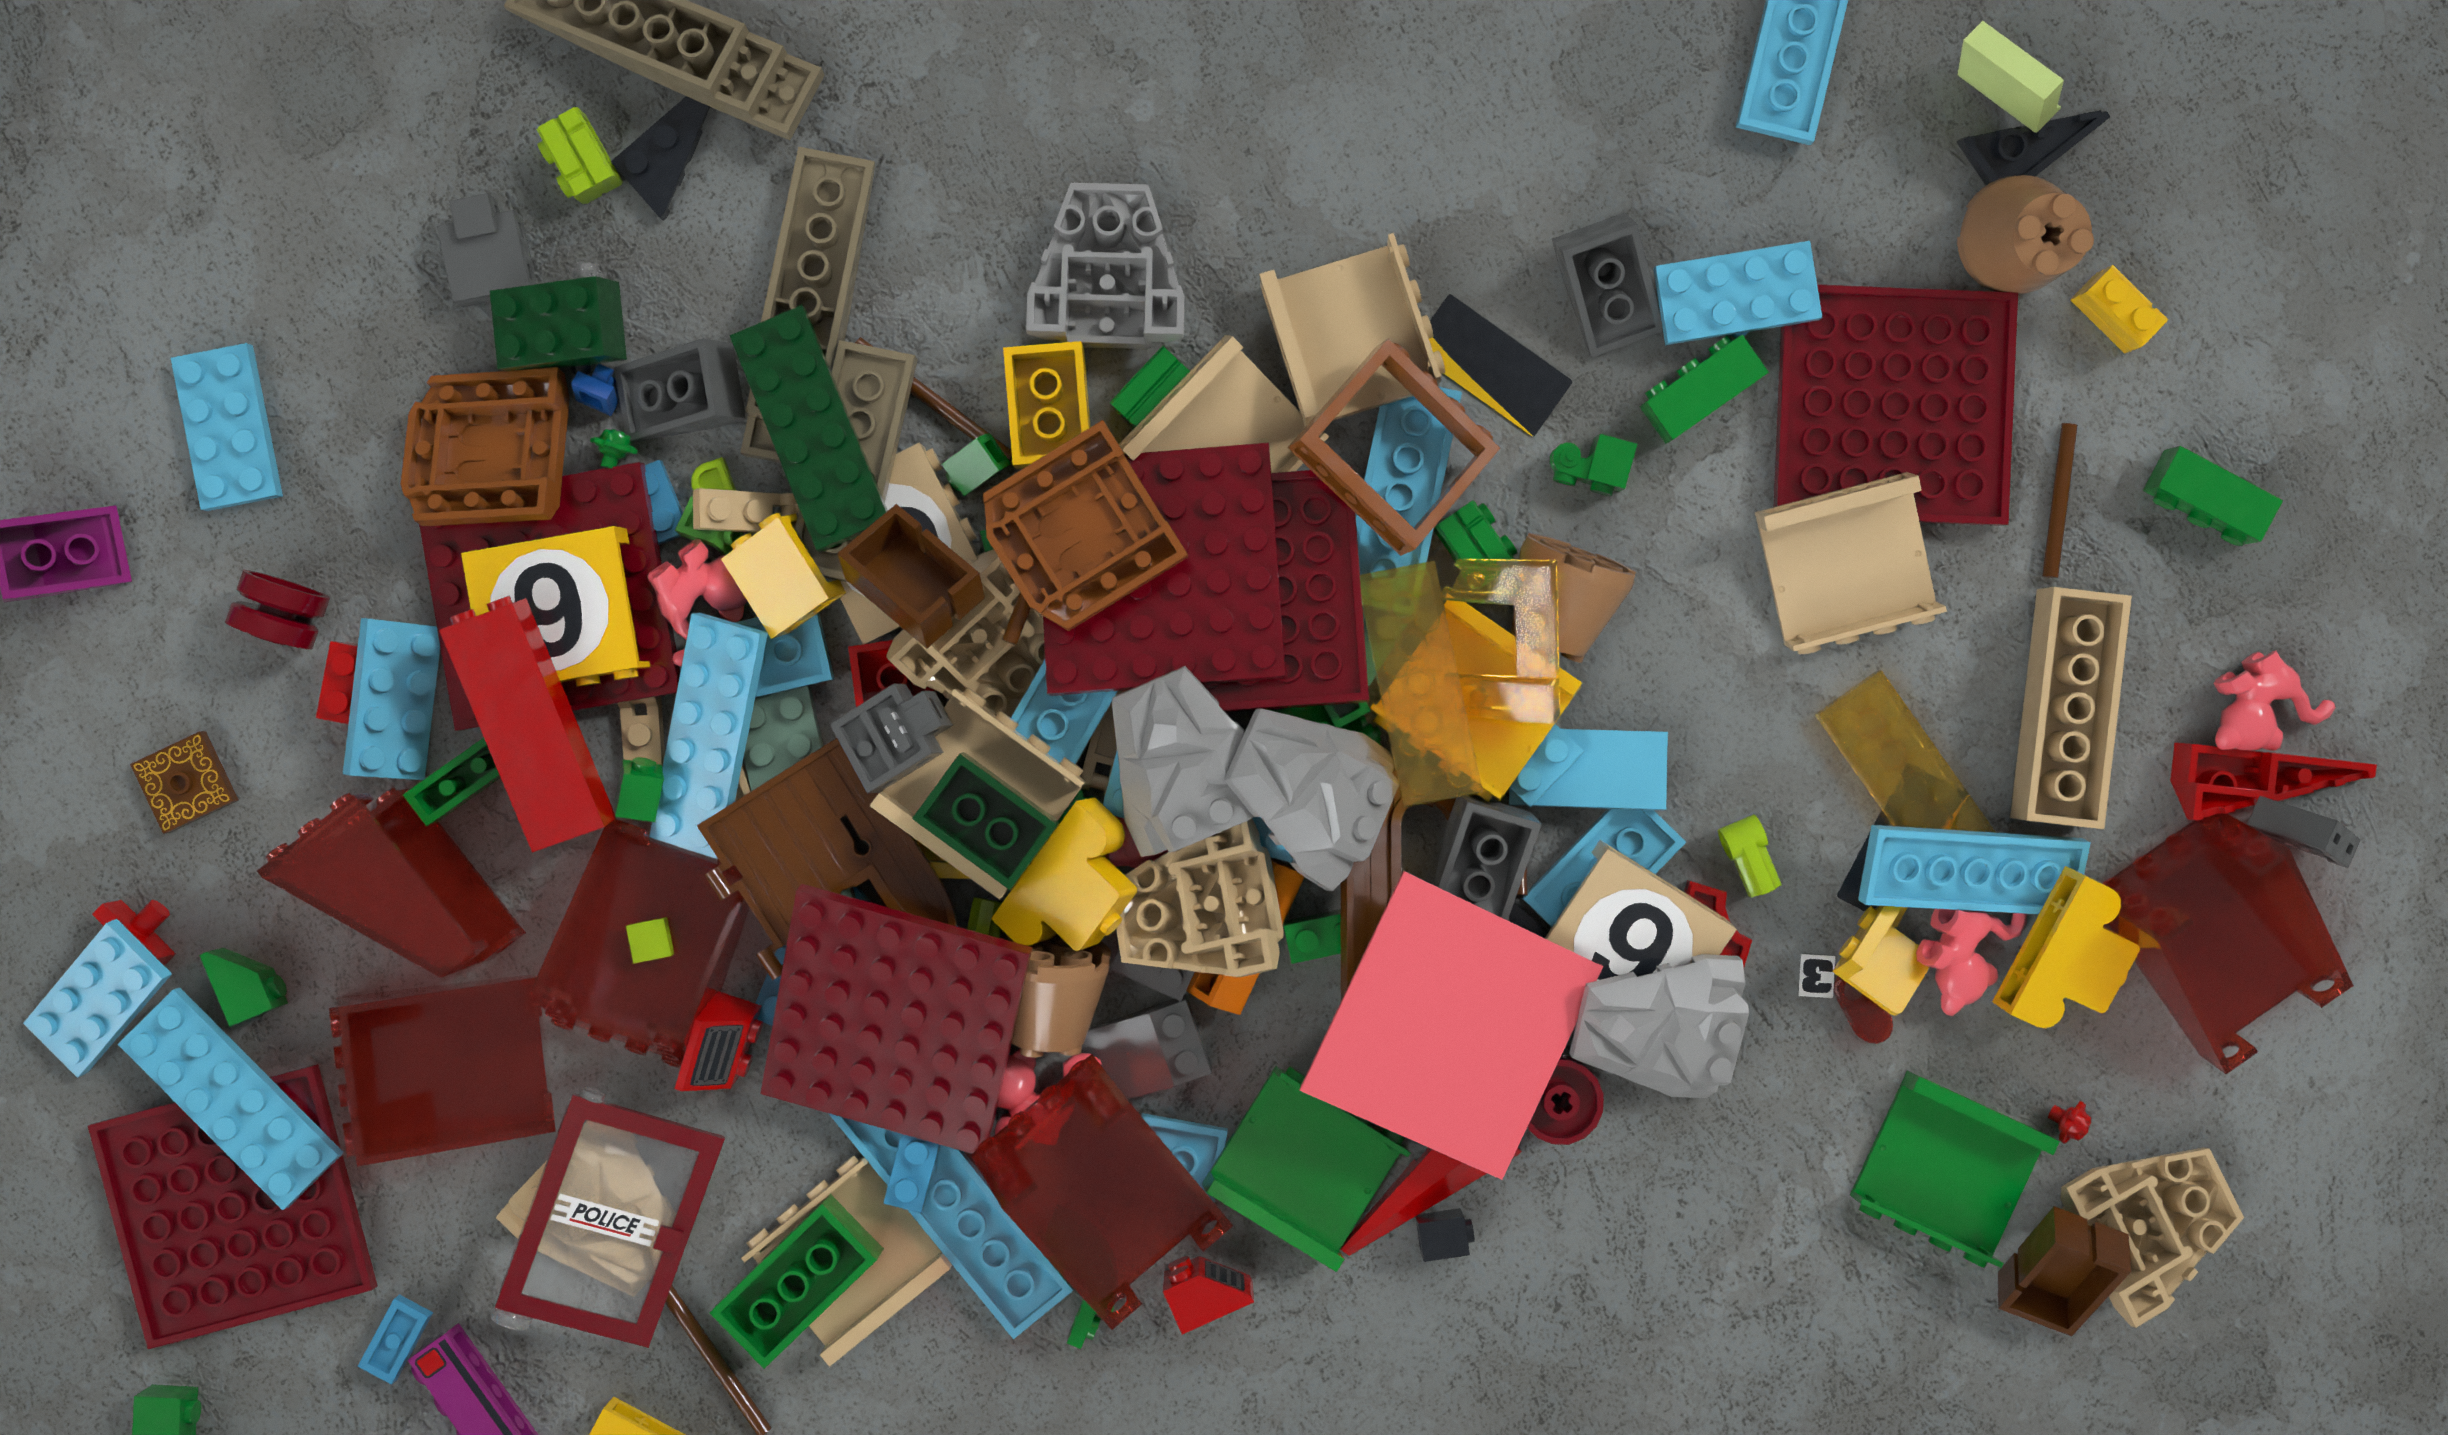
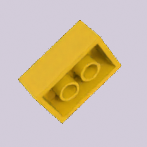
M1082 341L1003 347L1012 463L1017 470H1022L1091 427L1085 353Z

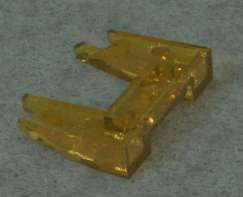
M1458 559L1455 566L1461 571L1453 588L1447 585L1443 588L1441 600L1515 605L1517 676L1445 674L1444 683L1446 687L1454 686L1464 705L1459 709L1462 715L1496 720L1554 724L1560 716L1557 560Z

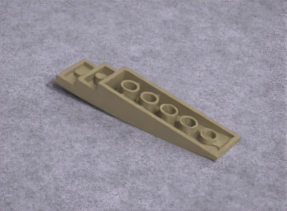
M507 0L504 4L506 10L590 52L698 102L787 140H791L825 76L821 67L787 54L783 45L749 32L744 23L687 0Z
M798 147L761 322L802 305L807 311L832 373L839 340L845 341L876 163L871 160ZM750 388L745 411L748 414L740 453L746 457L781 463Z

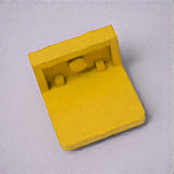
M1870 906L1860 917L1857 923L1860 928L1855 936L1852 935L1839 951L1841 958L1832 972L1889 1014L1896 1016L1903 1012L1930 967L1917 961L1916 951L1919 945L1892 926L1901 909L1895 906H1879L1875 909Z

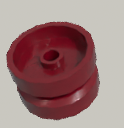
M243 569L236 590L242 596L258 602L259 605L244 601L231 603L225 623L265 641L312 650L319 629L313 623L299 618L297 615L309 618L324 617L330 596L291 581Z
M1563 1052L1527 1128L1538 1139L1555 1145H1570L1585 1139L1597 1127L1603 1113L1604 1094L1598 1079L1580 1061L1573 1059L1571 1055ZM1555 1093L1560 1096L1562 1095L1559 1101L1553 1102L1551 1100Z

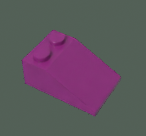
M116 505L0 520V589L4 603L132 582Z

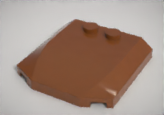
M557 367L430 376L427 381L430 389L421 403L415 401L408 414L400 483L404 496L409 499L414 514L412 516L414 521L421 526L551 519L560 506L570 401L565 374Z
M1103 420L983 493L986 536L1029 607L1067 631L1077 627L1188 558L1187 552L1168 522L1164 520Z

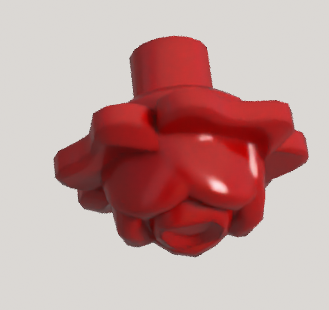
M2079 1101L2076 1107H2069L2066 1110L2054 1105L2048 1115L2050 1120L2058 1123L2059 1141L2063 1144H2066L2070 1138L2079 1141L2089 1131L2092 1118L2085 1112L2086 1104L2082 1101Z

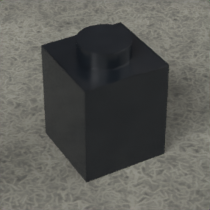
M1460 1208L1415 1216L1420 1253L1424 1262L1470 1255L1468 1243L1475 1242L1471 1219L1464 1218Z

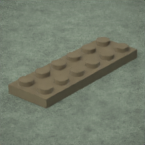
M839 340L832 375L885 502L918 359L915 355ZM799 510L795 531L823 576L829 579L848 582L845 580L837 553L854 539L819 553L815 549Z

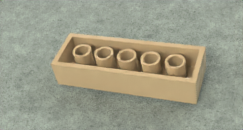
M2060 587L2037 589L2010 818L2096 829L2105 828L2132 596Z

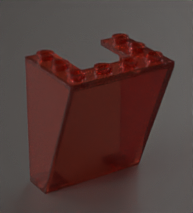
M392 788L376 799L375 802L378 806L371 812L366 807L367 804L374 800L369 793L356 795L347 793L329 806L332 812L322 820L315 818L302 826L297 831L300 837L290 845L287 843L281 844L265 856L268 862L257 870L261 878L439 978L494 959L526 934L439 822L429 826L424 824L403 796L410 789L396 790Z
M2216 814L2204 817L2202 820L2192 821L2178 832L2168 836L2165 841L2148 853L2138 857L2132 864L2102 883L2117 892L2121 899L2119 914L2108 924L2114 932L2139 945L2140 951L2134 960L2199 1055L2225 1074H2228L2258 1053L2255 1046L2236 1033L2297 991L2323 1008L2354 986L2290 849L2229 814ZM2321 981H2334L2333 986L2325 991L2313 990V987ZM2229 1046L2239 1048L2236 1054L2227 1058L2222 1049Z
M617 819L605 826L531 989L539 1001L538 1004L544 1008L545 1014L552 1018L551 1023L570 1031L573 1030L574 1026L588 1030L587 1035L600 1042L609 1043L611 1039L625 1043L624 1048L638 1055L646 1056L647 1051L661 1055L662 1062L676 1068H681L694 1020L717 991L721 992L750 909L739 890L720 900L706 879V873L721 865L719 859L717 864L651 842L646 829ZM735 865L722 872L730 886L743 878ZM667 917L675 955L633 964L626 926Z
M534 974L336 997L337 1007L329 1008L332 1037H340L341 1045L333 1046L336 1069L344 1068L346 1081L345 1084L338 1085L340 1108L349 1107L350 1122L342 1123L347 1157L355 1156L357 1167L556 1132L552 1094L547 1089L539 1016H542L538 977Z
M1093 1054L1085 1060L1074 1064L1065 1077L1055 1085L1043 1090L1034 1103L1024 1111L1016 1113L1002 1130L993 1137L985 1139L971 1155L1003 1211L1111 1330L1142 1305L1130 1284L1190 1234L1204 1252L1233 1227L1218 1205L1205 1192L1204 1188ZM1217 1220L1215 1227L1210 1232L1202 1234L1204 1227L1208 1223ZM1126 1298L1125 1304L1119 1310L1111 1312L1117 1301Z

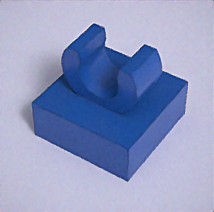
M599 363L594 369L592 376L578 371L571 382L575 400L611 416L618 405L613 387L616 379L611 377L614 370Z

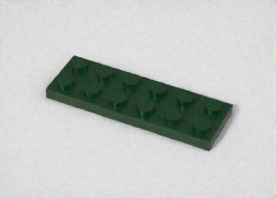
M800 305L730 335V338L815 549L821 553L856 538L888 510L807 311Z

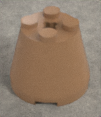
M2026 175L2001 178L1986 185L1977 192L1966 206L1968 209L1962 222L1960 237H1957L1958 252L1962 264L1968 274L1978 284L1996 292H2017L2018 294L2033 292L2048 285L2076 266L2094 244L2090 217L2083 205L2073 196L2049 181Z
M1529 533L1520 548L1510 633L1524 643L1530 644L1531 641L1535 642L1533 649L1541 654L1555 657L1557 651H1559L1561 656L1582 663L1588 650L1632 590L1636 572L1603 555L1593 554L1573 547L1570 543Z
M1056 934L1052 939L1029 945V947L1033 948L1012 1038V1044L1021 1047L1020 1054L1026 1057H1041L1044 1055V1052H1059L1069 1056L1081 1053L1082 1045L1085 1042L1110 970L1111 951L1107 945L1100 942L1097 945L1075 951Z

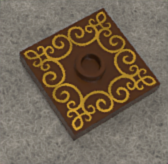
M199 731L130 764L163 834L171 833L239 801L206 731Z

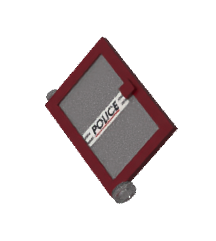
M584 1087L581 1095L572 1093L569 1104L566 1107L501 1284L491 1319L498 1325L509 1329L527 1330L530 1328L534 1318L649 1348L725 1137L604 1102L606 1097L604 1092Z

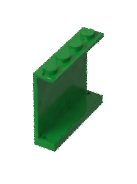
M1275 1066L1203 1180L1202 1186L1210 1196L1337 1272L1345 1260L1339 1250L1399 1154L1401 1153L1409 1157L1411 1152L1402 1144L1405 1139L1403 1136L1386 1128L1381 1131L1371 1125L1370 1121L1300 1091L1299 1089L1305 1075L1289 1066L1287 1071Z
M1907 1070L1851 1190L1850 1196L1861 1204L1858 1210L1880 1220L1882 1214L1895 1219L1893 1226L1908 1234L1915 1236L1919 1230L1930 1235L1928 1242L1945 1251L1950 1252L1954 1246L1965 1251L1963 1258L1980 1267L1985 1268L1987 1263H1991L2002 1268L2003 1262L1993 1256L2041 1151L2043 1150L2054 1155L2060 1141Z

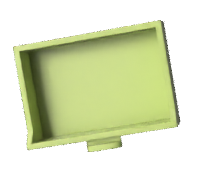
M1982 21L1963 40L1957 75L2033 132L2037 133L2061 109L2058 101L2064 80L1987 23Z

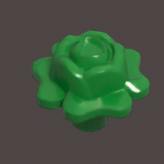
M604 429L600 437H593L590 440L591 443L598 446V450L603 454L601 466L606 468H613L617 466L619 459H623L627 455L637 454L638 452L636 448L630 445L631 437L615 429Z

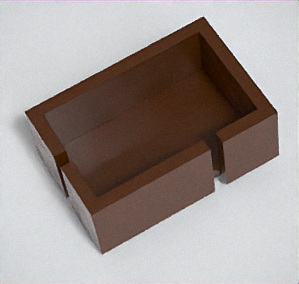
M897 504L837 553L845 580L926 649L953 627L951 619L953 616L961 620L985 598L980 573L928 529L923 531L921 524Z
M2053 1206L2019 1246L2018 1254L2014 1253L1998 1271V1309L2072 1337L2131 1273L2129 1234L2097 1222L2089 1226L2087 1218Z

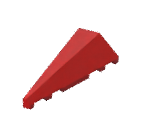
M2174 743L2170 782L2186 818L2189 820H2202L2204 817L2235 812L2237 809L2256 805L2259 796L2280 801L2313 793L2314 790L2342 786L2347 782L2359 779L2374 778L2376 776L2377 764L2251 750H2221L2216 746Z
M1428 1147L1417 1161L1414 1159L1353 1229L1340 1250L1349 1256L1487 1173ZM1519 1147L1517 1148L1513 1158L1522 1152Z

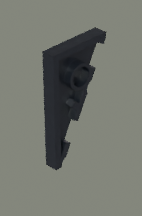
M687 96L611 161L663 221L670 213L668 208L677 186L682 184L685 176V166L693 157L703 133L701 130L709 109H712V107Z
M2093 111L2049 120L2037 133L2024 125L1959 139L1957 144L1985 185L2010 176L2026 175L2035 177L2109 119L2110 115L2107 111Z

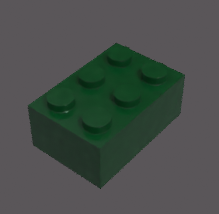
M592 276L489 291L497 369L505 371L557 367L561 369L627 360L619 282Z
M965 752L959 753L912 818L1009 890L1014 887L1061 823Z

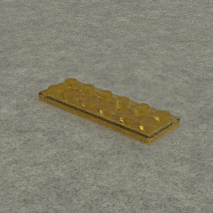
M1435 561L1360 575L1362 607L1403 808L1482 793L1479 770Z
M1877 670L1815 714L1893 826L1996 833L1882 670Z

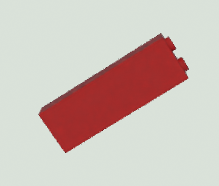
M509 595L487 603L489 612L476 616L474 609L450 617L453 625L440 629L439 632L533 853L603 828L617 818L528 601L525 598L513 603Z

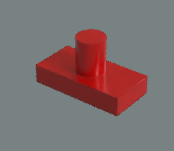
M122 900L102 903L92 914L103 926L112 920L118 919L163 965H166L176 955L154 932L170 916L169 910L156 900H151L138 914L130 909Z

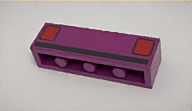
M459 1323L407 1360L412 1366L411 1371L414 1378L420 1384L427 1387L434 1397V1404L437 1410L443 1416L449 1418L457 1429V1435H538Z

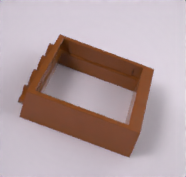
M1387 339L1373 349L1287 447L1400 556L1415 550L1500 450V447L1493 441L1491 433L1483 426L1476 425L1465 414L1462 404L1453 398H1449L1438 387L1436 379L1428 372L1420 370L1410 360L1408 352L1401 345L1393 343L1390 339ZM1381 365L1474 455L1414 528L1319 437Z

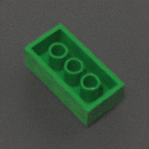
M829 1194L715 1305L710 1314L765 1369L877 1261L884 1248Z

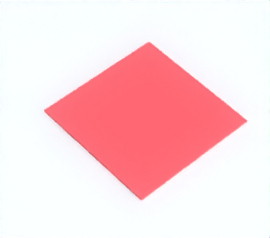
M1403 871L1299 1090L1503 1180L1577 1023L1586 983L1597 981L1603 966Z

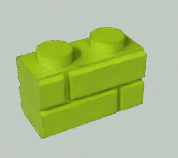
M578 107L567 110L558 115V118H553L536 129L543 140L537 143V146L549 164L555 162L561 173L560 176L556 177V180L567 198L574 196L580 203L588 204L602 196L603 193H608L622 185L623 181L588 117Z

